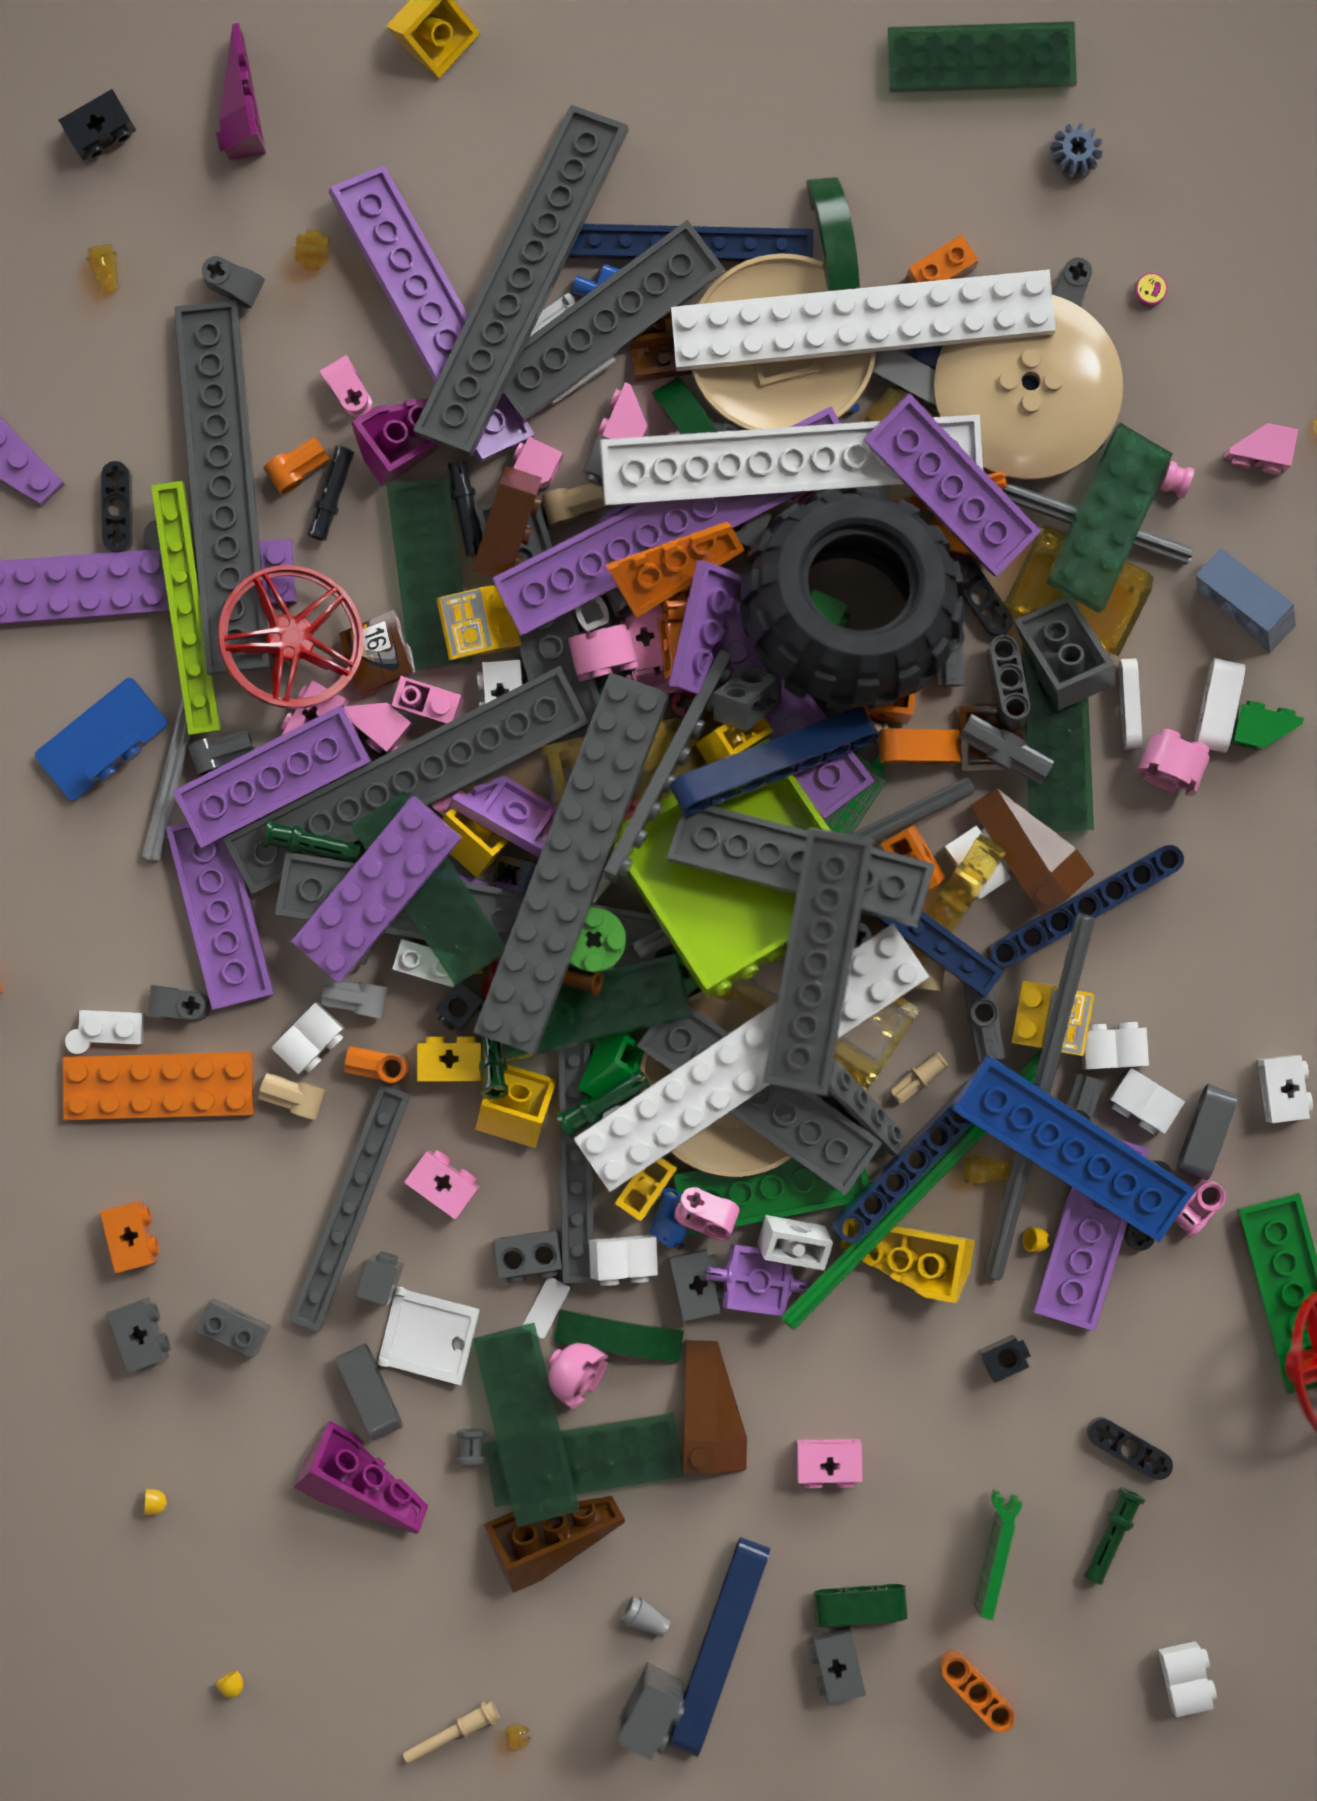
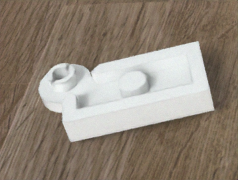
M79 1010L78 1029H74L67 1034L65 1045L74 1054L86 1052L90 1048L91 1042L142 1045L144 1013Z

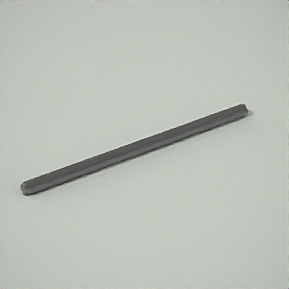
M1007 482V487L1002 489L1020 507L1184 565L1188 564L1192 558L1193 549L1184 544Z
M963 778L850 835L874 839V843L973 795L974 786L969 778ZM662 928L634 941L633 949L639 958H644L670 945L671 942Z
M1078 914L1074 922L1033 1082L1034 1085L1048 1094L1051 1093L1095 923L1093 917L1085 914ZM1018 1151L1014 1155L984 1272L985 1276L992 1280H1001L1003 1278L1033 1163L1032 1160Z

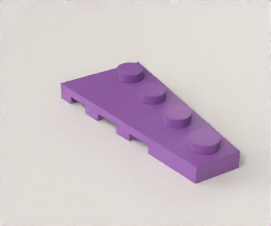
M0 417V479L43 506L65 484Z
M697 560L669 686L688 693L699 694L714 658L711 653L713 646L721 641L725 632L722 628L727 613H733L737 601L734 599V596L741 585V575L710 562Z

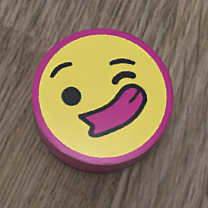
M1147 273L1136 283L1135 296L1141 304L1155 306L1166 296L1167 283L1161 275Z

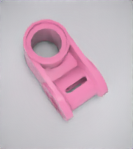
M347 355L320 370L329 388L337 396L341 405L351 417L358 418L372 409L371 398ZM355 396H357L360 401V404L357 406H355L352 401V398Z
M1202 1180L1193 1187L1196 1191L1175 1220L1185 1231V1236L1188 1239L1195 1236L1225 1203V1191L1222 1186L1214 1181ZM1208 1187H1214L1217 1192L1216 1199L1212 1203H1204L1202 1200L1203 1191ZM1184 1213L1188 1218H1190L1191 1222H1189L1182 1214Z
M694 1187L684 1191L681 1201L675 1209L674 1216L676 1221L683 1227L703 1233L714 1240L726 1241L731 1237L740 1209L734 1202L728 1199L717 1197ZM697 1196L696 1202H693L694 1197ZM688 1213L691 1214L690 1218L686 1219Z

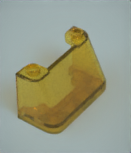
M1039 525L1038 528L1041 532L1032 540L1005 598L1004 605L1008 606L1010 612L1022 617L1071 595L1108 655L1113 654L1119 657L1152 591L1153 576L1132 563L1055 528Z

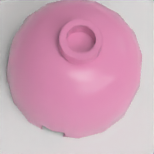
M582 1343L569 1345L563 1351L558 1349L551 1356L548 1363L551 1366L548 1380L553 1394L571 1409L581 1405L585 1401L581 1397L585 1391L590 1390L593 1392L602 1379L608 1366V1362L604 1359L608 1358V1356L599 1349Z

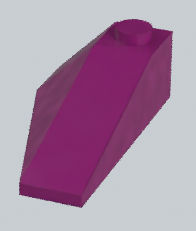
M239 23L232 24L219 119L221 132H216L219 149L226 152L229 160L266 153L244 36Z
M414 398L392 406H388V404L380 405L352 421L351 425L363 461L381 486L405 473L442 447V445L416 436L413 431L429 398L415 400Z
M329 1421L306 1457L294 1488L321 1503L417 1534L422 1526L428 1505L402 1479H395L384 1468L386 1464L379 1457L375 1459L363 1447L365 1443L357 1435Z

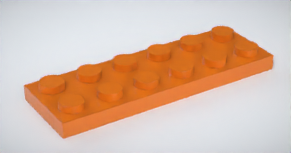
M253 1052L63 1057L64 1120L255 1115Z

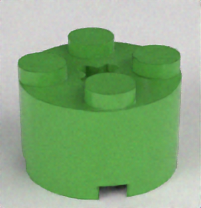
M591 907L570 962L576 967L589 972L603 971L613 966L622 956L626 944L625 930L619 919L605 909ZM589 931L593 934L597 931L602 934L599 938L601 942L599 947L595 945L586 946L585 943L588 939L585 935Z

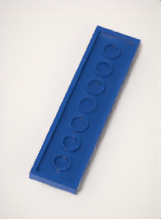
M988 1054L951 1105V1108L958 1114L1158 1242L1162 1240L1196 1191L1178 1177Z

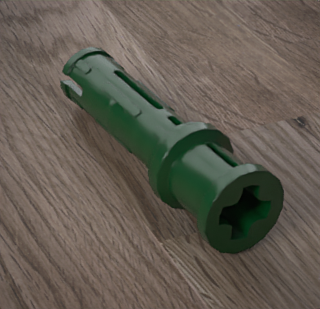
M272 819L268 820L262 847L266 848L269 845L285 848L291 853H297L300 850L352 863L358 862L361 844L303 832V828H300L298 825L292 828L275 824Z
M483 1005L480 1006V1008H479V1012H480V1013H481V1010H482V1008H483ZM481 1035L483 1059L479 1063V1071L483 1075V1085L480 1088L481 1096L487 1099H500L509 1094V1087L505 1084L504 1072L507 1070V1062L501 1054V1042Z
M639 1069L634 1074L591 1099L584 1097L579 1100V1104L566 1112L560 1111L556 1113L557 1120L565 1134L570 1138L575 1136V1131L585 1125L597 1123L600 1115L642 1090L649 1088L650 1084L647 1077L643 1079L645 1075L643 1071Z
M1123 1487L1118 1489L1120 1495L1113 1510L1107 1513L1106 1517L1109 1523L1084 1574L1085 1578L1100 1585L1104 1582L1103 1580L1125 1532L1130 1531L1134 1526L1132 1521L1139 1505L1144 1504L1146 1500L1142 1496Z

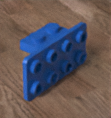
M126 678L39 748L35 753V758L67 798L75 801L98 782H105L117 772L116 768L124 761L130 762L141 753L140 748L167 727L168 721L138 683L132 678Z

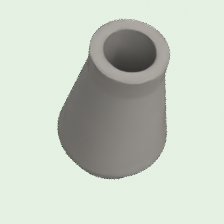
M632 1596L627 1601L621 1614V1620L626 1622V1626L655 1634L661 1638L665 1635L670 1625V1620L662 1616L642 1597L637 1599Z

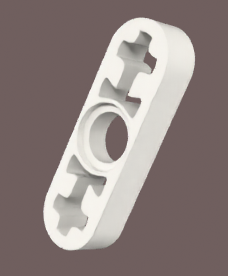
M1136 658L1119 659L1118 678L1124 750L1141 749L1142 722L1138 662Z

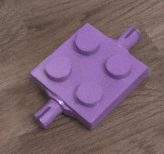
M730 1245L728 1264L725 1269L709 1266L706 1270L708 1273L718 1274V1276L706 1274V1280L723 1282L724 1297L722 1308L782 1316L786 1312L787 1301L791 1293H804L807 1289L800 1288L799 1286H811L810 1281L793 1279L791 1264L764 1260L759 1248L741 1245Z

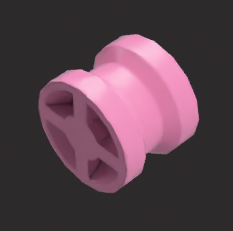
M1170 461L1163 475L1159 490L1163 492L1173 491L1176 492L1177 497L1184 498L1190 487L1195 469L1191 467L1181 468L1178 467L1177 462Z

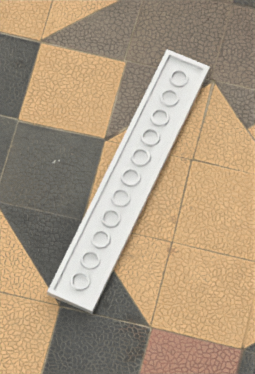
M1050 270L671 307L677 371L1054 335L1056 331Z
M980 414L933 417L983 470ZM880 421L600 440L604 505L903 485L904 483L863 441Z
M894 923L854 949L838 1038L929 978V975ZM777 1002L574 1138L609 1192L770 1085L763 1083Z

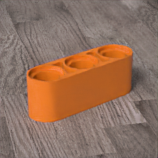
M901 728L879 730L880 762L917 764L960 763L961 740L958 739L960 730Z
M948 1650L940 1658L939 1666L946 1682L992 1730L1000 1733L1010 1730L1015 1722V1714L1007 1699L963 1653L958 1650ZM952 1661L963 1663L962 1670L957 1674L947 1672V1666ZM976 1684L983 1685L985 1687L983 1695L976 1698L969 1695V1690L972 1686ZM1004 1708L1007 1710L1004 1719L996 1721L991 1718V1714L995 1709Z

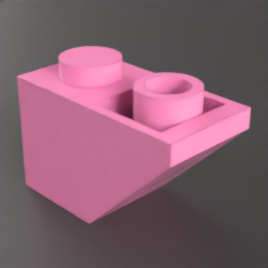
M625 383L622 391L616 389L610 403V407L614 408L610 419H603L597 435L601 434L609 439L646 437L648 432L647 423L632 386Z
M1267 423L1230 447L1224 454L1223 460L1232 461L1231 465L1239 468H1250V465L1262 467V471L1268 474H1281V471L1285 472L1292 465L1298 429Z
M528 437L525 444L520 442L514 453L513 459L516 460L513 468L542 477L539 491L551 486L564 460L563 453L536 439Z
M401 676L391 706L422 719L444 725L458 718L464 699L459 694Z
M388 703L344 706L356 732L360 729L369 738L365 742L379 754L383 749L390 753L414 726Z

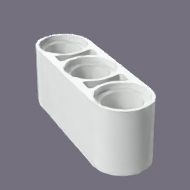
M1217 658L1212 659L1194 741L1207 745L1210 748L1209 750L1226 753L1229 748L1245 675V664Z

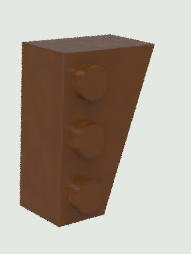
M509 466L505 467L472 571L495 577L522 563L523 556L518 555L520 545H527L533 527L527 526L530 515L537 516L542 498L536 495L542 477Z

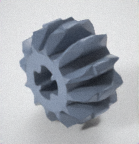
M1083 122L1079 123L1077 130L1070 123L1066 125L1065 132L1058 130L1054 136L1056 141L1051 142L1049 147L1051 151L1055 152L1051 155V162H1061L1057 168L1058 173L1063 172L1067 168L1069 169V178L1074 177L1076 170L1082 177L1086 176L1088 169L1095 170L1098 163L1096 160L1101 159L1103 156V151L1098 149L1102 144V138L1092 139L1095 129L1091 128L1088 132L1083 131ZM1076 146L1081 149V152L1078 151L1077 155L1071 152V149L1073 148L1074 150Z

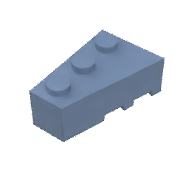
M1222 548L1196 574L1198 592L1208 601L1213 600L1228 617L1235 620L1270 653L1296 626L1294 604Z

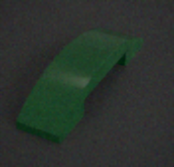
M837 177L807 180L806 185L811 210H815L825 258L823 269L828 291L860 288L854 231L848 204L840 181Z
M679 376L652 392L659 406L680 434L718 432Z
M559 1309L554 1341L569 1345L576 1343L589 1344L604 1352L679 1362L684 1330L631 1323Z

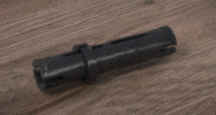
M335 446L321 495L313 506L315 512L307 533L308 536L321 541H327L333 517L338 514L339 508H337L339 497L355 453L351 449L342 446Z
M456 461L447 464L453 486L451 497L456 501L466 551L465 555L466 557H473L474 554L477 556L482 540L473 497L476 495L475 488L471 487L467 461H460L458 465Z

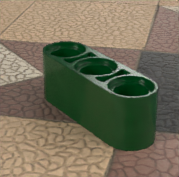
M902 1584L829 1588L813 1592L817 1626L829 1627L897 1622L908 1618L906 1587Z

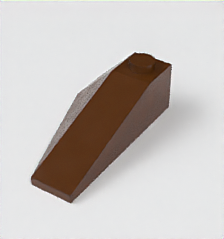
M999 788L994 789L971 804L972 809L1041 915L1067 900L1094 875L1093 870L1076 846L1063 839L1048 825L1043 824Z
M686 1340L683 1473L717 1474L746 1470L747 1435L718 1341Z
M607 1496L575 1501L569 1507L554 1509L553 1505L543 1506V1511L524 1513V1510L512 1511L485 1523L484 1527L500 1568L512 1592L515 1593L551 1575L624 1524L625 1518L613 1497Z

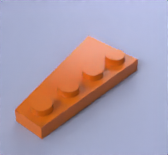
M726 521L614 561L605 566L632 613L638 618L691 585L697 560L721 566L745 550L732 526Z

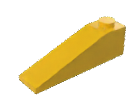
M847 1219L844 1221L842 1232L845 1236H850L855 1231V1223L852 1219ZM896 1225L862 1261L889 1275L895 1281L901 1282L915 1290L916 1293L925 1298L957 1304L970 1273L975 1240ZM841 1241L840 1249L845 1251L852 1243Z

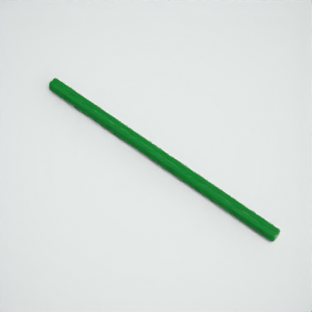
M1042 1050L1017 1073L1031 1083L1034 1082ZM973 1123L861 1240L853 1242L782 1315V1321L789 1328L795 1330L987 1132Z

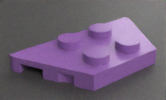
M504 775L493 779L489 784L473 787L472 792L460 796L458 793L454 795L449 803V807L538 858L541 855L558 810L557 805L552 804V802Z

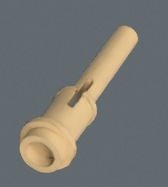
M483 1701L481 1707L463 1717L457 1718L458 1723L403 1752L405 1761L410 1764L462 1735L467 1738L470 1734L489 1724L491 1726L496 1725V1720L500 1719L496 1706L492 1701L488 1703Z

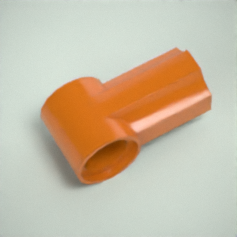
M313 437L290 453H282L272 458L264 465L263 469L278 492L283 495L294 490L304 481V477L331 460L317 438Z
M349 1046L346 1054L344 1073L383 1080L388 1083L403 1081L410 1072L408 1060L399 1054H389ZM393 1059L398 1061L401 1066V1072L395 1078L391 1077L386 1071L388 1062Z

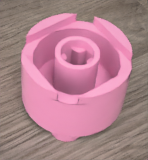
M629 624L612 626L586 635L584 633L568 638L579 682L639 667Z
M1163 729L1161 734L1151 735L1136 773L1138 775L1142 772L1145 773L1143 780L1164 791L1176 794L1177 789L1186 790L1185 796L1195 795L1210 760L1208 755L1210 748L1200 742L1193 741L1190 743L1180 739L1181 735L1170 729Z

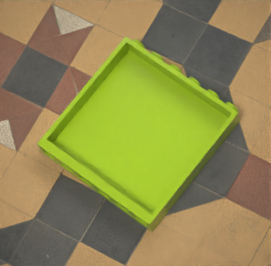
M767 738L755 746L768 742L770 739ZM794 775L714 806L807 831L810 827L831 831ZM671 794L658 802L662 804V808L654 822L649 820L644 829L648 832L647 837L640 849L634 848L630 856L633 863L627 875L705 997L709 998L712 995L719 997L732 988V983L741 978L748 980L760 971L759 967L768 962L771 964L777 963L786 956L796 895L668 862L667 856L682 811L674 794ZM631 818L622 823L612 852H614Z

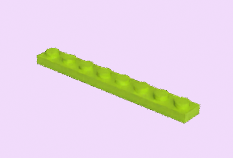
M183 481L151 485L188 735L222 731L214 677L206 673L198 571L185 485Z

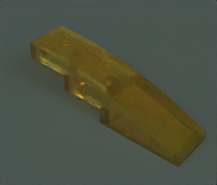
M980 834L963 861L955 869L944 889L935 899L927 915L954 934L1007 852Z

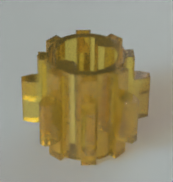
M306 229L305 234H297L295 246L296 262L303 264L305 269L320 270V265L327 266L330 254L329 236H322L321 230Z

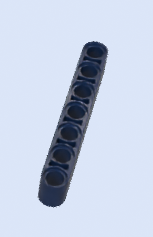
M857 707L685 773L670 783V789L683 814L691 815L866 747L879 737V733L864 707Z
M1175 845L1157 848L1059 904L1045 914L998 939L988 949L989 960L1000 968L1018 963L1072 932L1076 916L1082 914L1078 909V903L1082 898H1087L1092 902L1093 910L1089 916L1095 919L1177 872L1184 863L1183 852ZM1164 851H1168L1174 856V865L1171 868H1166L1161 864L1160 856ZM1136 867H1142L1147 872V880L1144 884L1137 883L1133 878V871ZM1110 882L1116 883L1120 888V895L1116 900L1110 899L1106 895V886ZM1055 913L1063 915L1066 920V925L1062 931L1055 930L1051 925V918ZM1027 929H1033L1038 933L1039 941L1033 947L1028 946L1024 942L1023 935ZM1001 944L1007 945L1011 949V958L1007 962L999 961L996 956V950Z
M967 1082L835 1217L832 1222V1232L836 1238L850 1243L861 1240L973 1124L965 1117L959 1123L955 1122L952 1118L953 1109L951 1105ZM935 1128H938L943 1135L941 1143L937 1146L930 1140V1134ZM916 1150L921 1156V1162L919 1166L912 1168L909 1165L908 1157L911 1152ZM892 1173L896 1174L899 1178V1185L894 1191L889 1190L886 1185V1180ZM873 1196L877 1200V1208L873 1213L869 1214L864 1208V1202L868 1197ZM847 1219H852L855 1223V1231L850 1236H845L842 1232V1225Z
M742 1537L739 1538L683 1697L684 1703L682 1706L685 1707L678 1723L673 1725L668 1747L696 1757L699 1756L764 1572L770 1547Z

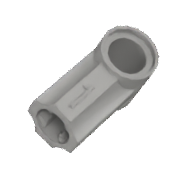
M326 979L321 1005L354 1011V1014L382 1018L388 987L361 982L360 984L337 983L335 980Z

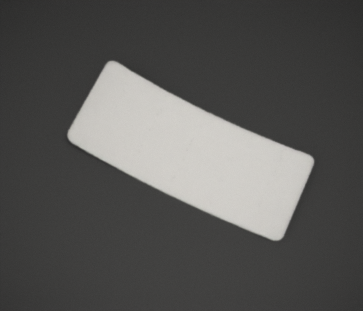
M548 1277L522 1326L523 1329L542 1339L545 1338L570 1287L552 1277Z

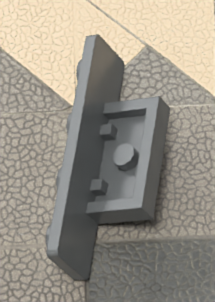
M837 1060L834 1061L828 1094H819V1096L827 1104L859 1127L865 1128L873 1137L882 1142L881 1146L891 1156H896L899 1153L900 1143L903 1138L900 1126L889 1117L883 1108L873 1100L867 1091L858 1084Z

